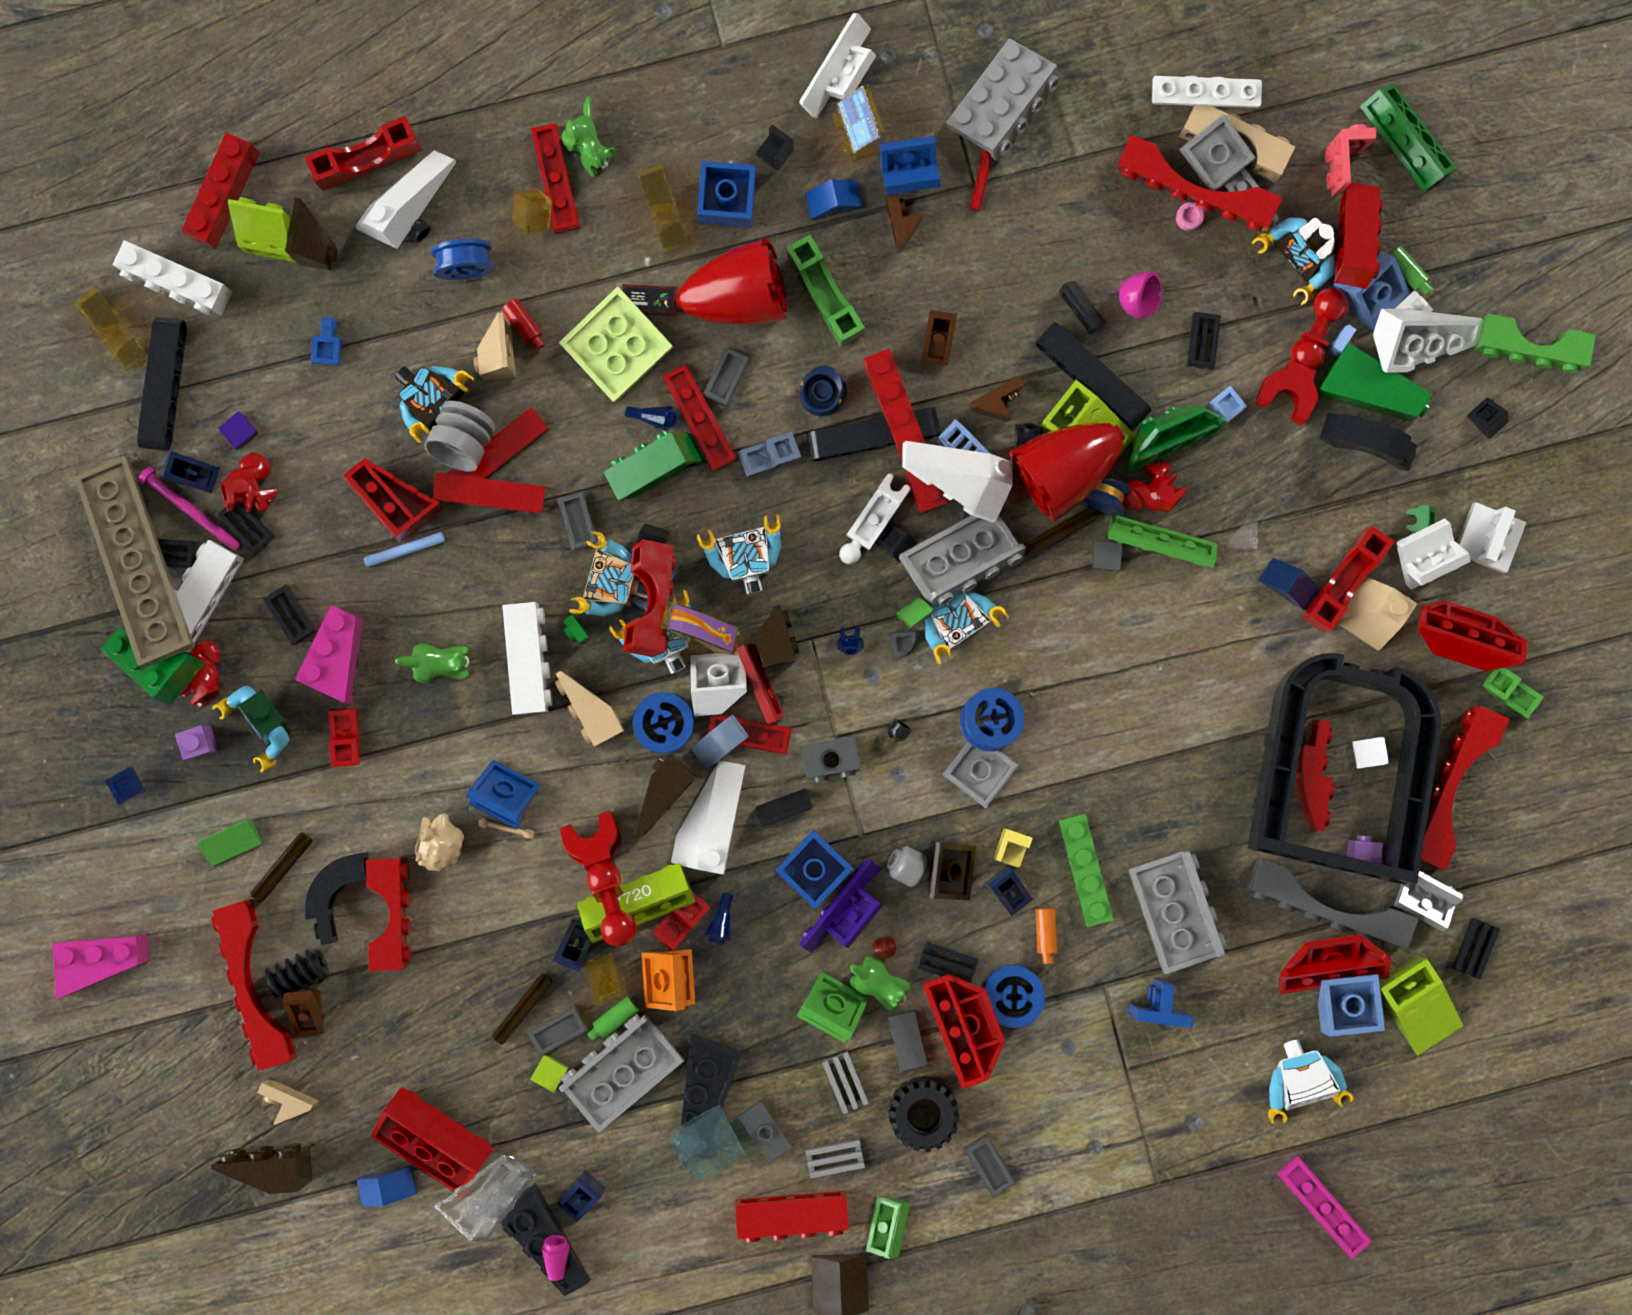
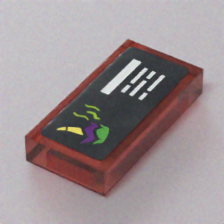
M622 285V291L643 314L676 316L675 294L677 293V287Z

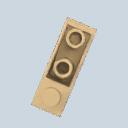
M564 672L556 673L559 680L555 681V684L562 696L567 694L571 702L568 705L569 711L575 720L580 719L584 726L580 731L587 744L592 743L594 747H598L626 732L612 706Z

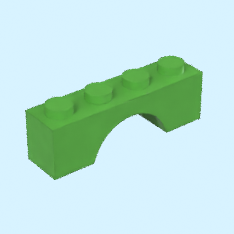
M811 235L787 247V258L840 348L863 336L865 331L864 325L852 305L848 303L838 289L827 268L824 257Z
M1487 314L1482 318L1485 321L1474 351L1483 353L1482 356L1499 358V356L1509 358L1510 362L1519 364L1526 363V361L1536 363V367L1543 369L1558 367L1562 368V372L1569 374H1578L1591 365L1595 334L1569 329L1560 334L1552 345L1540 346L1529 342L1522 336L1514 318Z

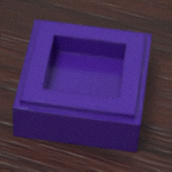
M240 411L218 428L236 450H239L258 434L257 430Z

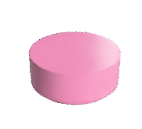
M1194 202L1183 204L1176 213V222L1185 231L1196 230L1204 220V211L1197 208Z

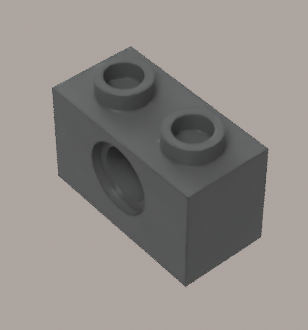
M855 736L801 746L806 777L812 778L813 783L829 780L828 775L839 773L840 778L856 775L855 770L861 769ZM828 752H834L839 757V763L834 768H828L823 763V757Z

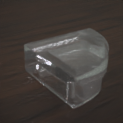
M1258 522L1247 523L1237 529L1229 540L1228 549L1256 550Z

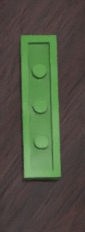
M1112 516L1110 520L1108 539L1115 540L1118 543L1133 545L1146 551H1154L1171 558L1193 562L1200 566L1204 565L1213 568L1216 562L1217 543L1121 516Z
M1086 814L1058 820L1085 926L1090 927L1114 921Z

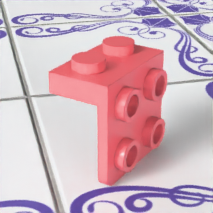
M1357 124L1349 129H1342L1326 147L1325 160L1326 163H1329L1330 167L1326 185L1327 189H1331L1332 197L1338 196L1350 184V155L1362 154L1376 139V128H1367L1364 124Z

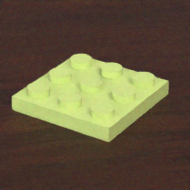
M618 286L559 342L614 403L622 398L674 348Z

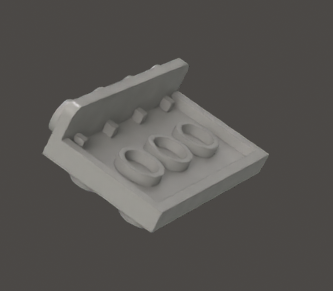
M1009 38L946 121L947 128L988 151L992 159L998 161L1010 151L1012 142L1017 135H1021L1025 131L1032 115L1040 111L1047 95L1057 88L1060 81L1057 65Z
M971 515L900 554L899 559L927 603L932 607L938 603L940 606L948 603L954 598L953 595L961 590L963 593L970 591L977 585L979 580L983 578L989 580L995 577L1000 572V569L1007 565L1009 567L1015 566L1023 560L1026 547L1023 543L1018 544L1000 515L993 523Z
M1182 850L1128 869L1163 974H1168L1215 957H1224L1223 949L1227 948L1223 934L1218 933L1215 923L1218 922L1216 912L1212 906H1208L1206 896H1209L1207 886L1204 880H1199L1196 871L1200 869L1195 854L1191 855L1188 850Z
M646 1013L641 1017L637 1014L624 1024L627 1029L623 1033L618 1035L614 1032L603 1042L606 1046L598 1054L593 1050L582 1060L584 1065L578 1071L572 1068L560 1078L563 1083L558 1089L566 1093L598 1133L684 1061L683 1057Z

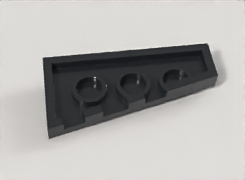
M691 1033L678 1149L705 1158L743 1052Z
M534 1183L491 1207L487 1213L501 1223L510 1238L513 1236L523 1247L522 1251L529 1258L532 1257L541 1267L540 1270L547 1277L541 1248L544 1240L553 1235L564 1236L566 1239L567 1237L539 1187ZM568 1239L567 1243L570 1248L564 1278L559 1281H551L564 1296L585 1286L591 1280Z

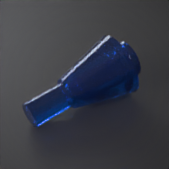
M627 406L625 411L626 417L640 419L662 431L674 428L676 423V412H673L672 406L644 409Z
M722 893L719 910L716 911L704 934L709 936V942L724 945L725 940L731 941V915L729 911L733 899L732 894Z

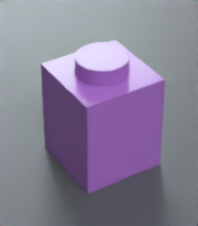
M200 725L175 734L183 760H196L219 752L211 726Z
M1357 835V840H1348L1347 856L1381 864L1383 843L1374 842V836Z

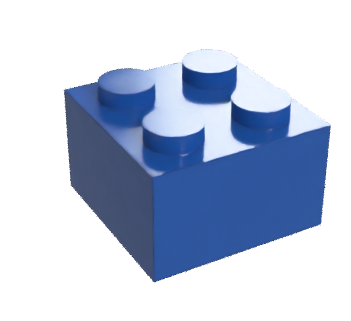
M701 161L697 206L699 224L752 228L756 165Z
M813 829L781 862L775 871L816 909L854 868Z

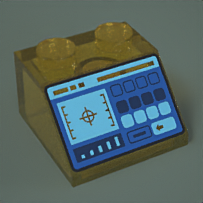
M869 85L861 86L837 103L836 113L833 114L837 129H842L845 138L842 139V145L846 155L851 154L852 160L855 162L878 154L880 144L885 143L886 134Z

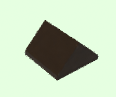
M934 841L927 893L929 898L970 901L976 846Z
M867 1253L811 1255L814 1313L820 1315H857L869 1311Z

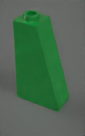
M1347 343L1343 351L1335 357L1316 388L1319 397L1409 422L1417 417L1422 418L1431 405L1428 403L1432 395L1430 392L1397 372H1384L1381 362L1350 343Z

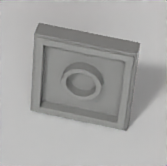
M1225 114L1218 117L1179 149L1207 189L1216 191L1256 158Z
M967 741L942 775L981 806L987 808L1019 765L1000 750L993 752L982 751Z

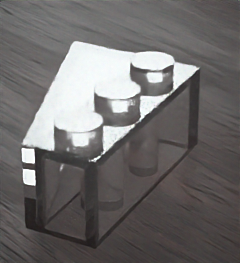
M502 1155L477 1173L475 1178L464 1186L458 1187L452 1195L444 1201H439L433 1207L471 1243H486L536 1174L518 1157Z

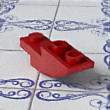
M1318 719L1312 720L1309 745H1301L1296 780L1300 803L1311 830L1324 832L1325 827H1328L1331 817V813L1328 811L1329 800L1333 799L1335 785L1332 784L1333 777L1322 776V771H1325L1328 765V755H1325L1326 745L1330 744L1332 739V728H1329L1330 721Z

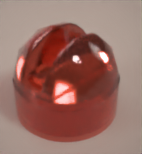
M891 936L879 937L872 944V947H874L873 953L878 958H891L895 955L896 944Z

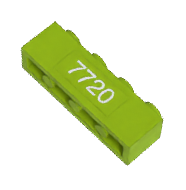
M680 863L665 866L662 870L649 875H642L634 881L620 885L624 894L618 896L622 911L629 913L634 918L636 926L695 903L687 875ZM592 895L578 902L577 907L584 931L592 943L603 939L600 927L606 914L603 904L598 903Z

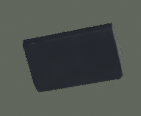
M1075 281L1062 285L1059 290L1060 296L1089 334L1094 333L1105 325L1106 322Z
M802 789L758 805L756 812L760 825L764 827L808 811L813 806L807 790Z

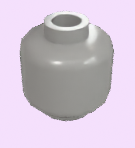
M908 846L895 849L887 863V868L890 869V876L909 887H914L919 882H924L930 872V868L927 867L928 859L926 855Z

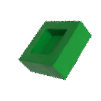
M570 615L563 620L567 625L563 630L572 642L577 640L580 644H584L591 639L574 615Z

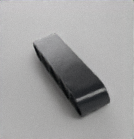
M156 317L153 321L137 433L139 448L169 451L171 448L187 336L185 320Z
M1053 322L1035 341L1036 346L1074 382L1077 380L1098 396L1131 431H1134L1152 411L1150 406L1060 324Z
M935 407L914 410L924 440L941 435ZM885 416L820 429L806 434L811 461H822L896 446Z

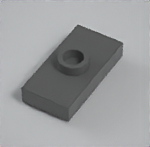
M761 1100L738 1116L769 1163L792 1148V1144Z

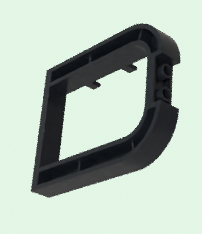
M1320 654L1297 664L1284 675L1274 694L1268 733L1265 734L1263 745H1265L1257 796L1254 797L1252 808L1254 813L1247 849L1406 886L1417 884L1442 727L1441 713L1435 696L1420 678L1405 669L1396 667L1387 672L1378 669L1361 670L1357 664H1343L1344 654ZM1319 680H1332L1383 692L1392 696L1401 705L1404 712L1405 726L1383 864L1285 842L1309 698L1313 686Z

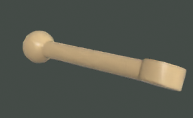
M481 818L478 822L479 827L482 829L490 827L523 835L525 838L531 839L534 837V831L515 829L489 822L486 818Z

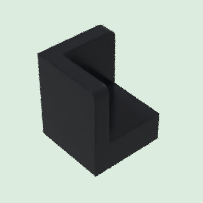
M771 125L769 136L756 152V156L779 171L794 150V140L774 125Z

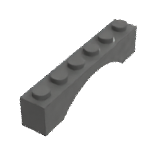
M1260 858L1256 859L1246 889L1254 891L1252 895L1254 898L1265 902L1272 898L1279 901L1278 907L1294 912L1295 908L1305 911L1304 917L1320 922L1321 918L1331 921L1330 927L1343 932L1348 927L1356 931L1355 935L1362 934L1369 941L1373 937L1382 940V947L1396 952L1398 947L1408 950L1419 918L1388 907L1360 913L1333 910L1319 903L1306 893L1295 880L1290 869Z

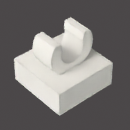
M1415 290L1395 308L1426 312L1433 311L1429 303Z

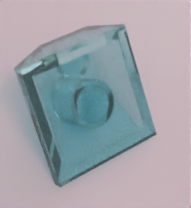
M720 1105L673 1129L668 1137L681 1162L696 1181L746 1155Z

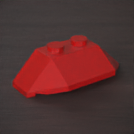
M1449 601L1437 602L1421 607L1418 630L1432 654L1483 671L1522 665L1526 662L1527 639L1523 636H1518L1510 626L1498 617Z
M1362 934L1306 942L1298 948L1280 972L1278 991L1281 995L1320 989L1322 980L1378 974L1379 980L1388 979L1391 958Z
M950 974L922 983L961 1088L965 1089L988 1081L1006 1041L986 989Z

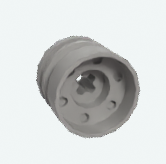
M447 401L442 406L436 419L437 425L432 427L424 443L425 450L437 461L450 468L465 472L475 471L485 453L483 447L488 446L490 438L496 430L495 423L488 415L469 404L459 401Z

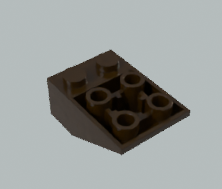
M301 1143L284 1145V1149L273 1150V1146H262L256 1148L255 1152H246L245 1148L232 1149L228 1151V1154L220 1156V1159L211 1165L212 1170L268 1194L299 1192L312 1181L310 1147H301Z

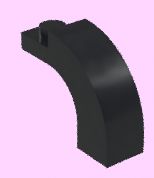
M1338 413L1327 414L1320 435V439L1335 448L1352 449L1372 454L1403 471H1410L1418 447L1411 442L1412 437L1396 428L1373 420Z
M368 852L344 856L331 862L318 873L311 883L305 900V920L317 919V923L314 924V932L317 940L320 939L321 945L338 941L333 911L336 896L346 885L366 880Z

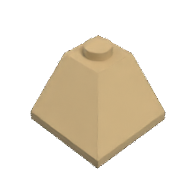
M503 312L497 313L477 348L478 357H474L475 373H479V376L484 381L516 378L512 326Z
M1366 577L1354 592L1348 603V609L1337 624L1377 651H1380L1404 625L1417 603L1395 588Z

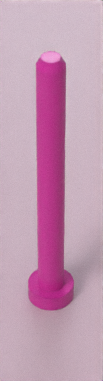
M149 466L142 471L138 477V482L144 486L149 484L231 550L237 551L241 545L238 540L156 477V471Z

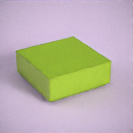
M544 1054L530 1080L554 1093L561 1082L560 1078L565 1075L569 1067Z

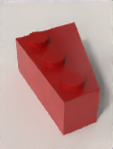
M366 458L343 474L347 485L399 544L442 510L440 502L433 498L431 499L415 487L404 483Z

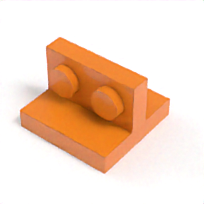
M692 949L667 952H641L645 1008L680 1011L685 1010V1006L695 1005Z

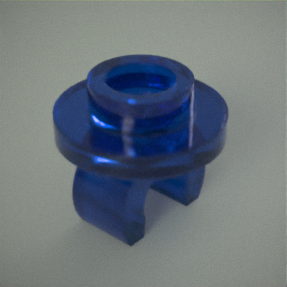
M855 627V634L853 636H847L845 628L840 629V639L837 641V649L846 655H855L864 648V640L860 638L859 627Z

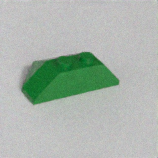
M1186 405L1179 409L1175 406L1164 412L1161 417L1156 419L1154 416L1149 417L1140 423V428L1134 436L1124 470L1128 474L1219 434L1227 421L1225 417L1205 407Z

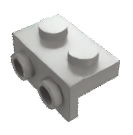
M1419 871L1417 884L1407 886L1401 884L1394 906L1443 932L1448 929L1454 908L1463 901L1464 895L1457 892L1452 886L1442 884L1433 879L1428 873Z

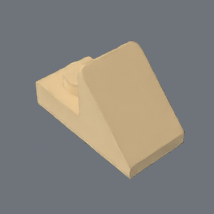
M270 1078L261 1083L257 1092L263 1095V1099L268 1103L274 1105L282 1104L274 1125L312 1110L319 1102V1100Z

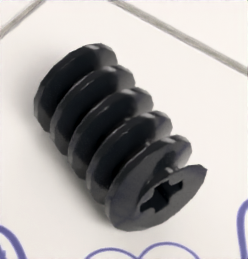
M310 949L305 950L306 959H303L299 953L296 954L295 964L289 958L285 959L286 968L276 963L275 973L269 967L265 969L267 985L275 998H283L284 993L297 992L299 987L302 989L307 988L309 982L312 984L319 982V977L323 980L329 977V968L320 950L316 949V954H313Z

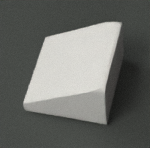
M1384 737L1352 741L1356 768L1389 764Z

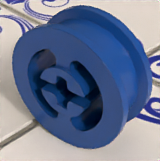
M457 239L435 245L431 249V255L437 261V267L434 268L435 277L444 280H464L478 278L493 272L495 269L494 263L489 261L488 255L492 250L491 243L482 239Z
M986 688L979 691L965 703L960 714V728L965 739L975 748L987 752L1001 750L1014 742L1021 734L1024 726V712L1020 702L1010 692L1000 688ZM978 705L983 708V711L978 715L977 721H983L988 716L991 719H997L1005 713L1007 714L1009 725L1006 734L1001 732V728L1005 726L1007 718L1000 719L995 724L991 720L984 721L981 725L977 726L975 712Z
M666 692L655 693L646 697L636 708L633 716V729L639 742L647 749L662 754L672 753L684 747L690 740L694 730V717L687 703L677 695ZM662 704L674 705L681 711L684 719L683 730L680 735H673L677 724L674 720L668 723L669 729L664 731L662 727L654 730L658 735L666 736L664 743L651 740L644 729L646 714L649 710L654 711V715L651 718V725L654 726L660 722L659 717L661 716L665 719L673 717L669 711L661 710Z
M1004 965L994 970L986 979L983 988L987 991L999 1024L1010 1028H1019L1029 1025L1038 1018L1044 1007L1045 992L1041 981L1032 971L1020 965ZM1010 976L1022 977L1031 986V990L1026 992L1021 985L1015 983V990L1020 994V998L1015 999L1016 1009L1022 1008L1027 1001H1030L1031 1004L1025 1012L1014 1016L1006 1015L996 1008V1002L1001 1000L1007 1008L1012 1009V1002L1006 997L1007 994L1012 993L1011 983L1005 984L1000 991L996 990L1000 981Z

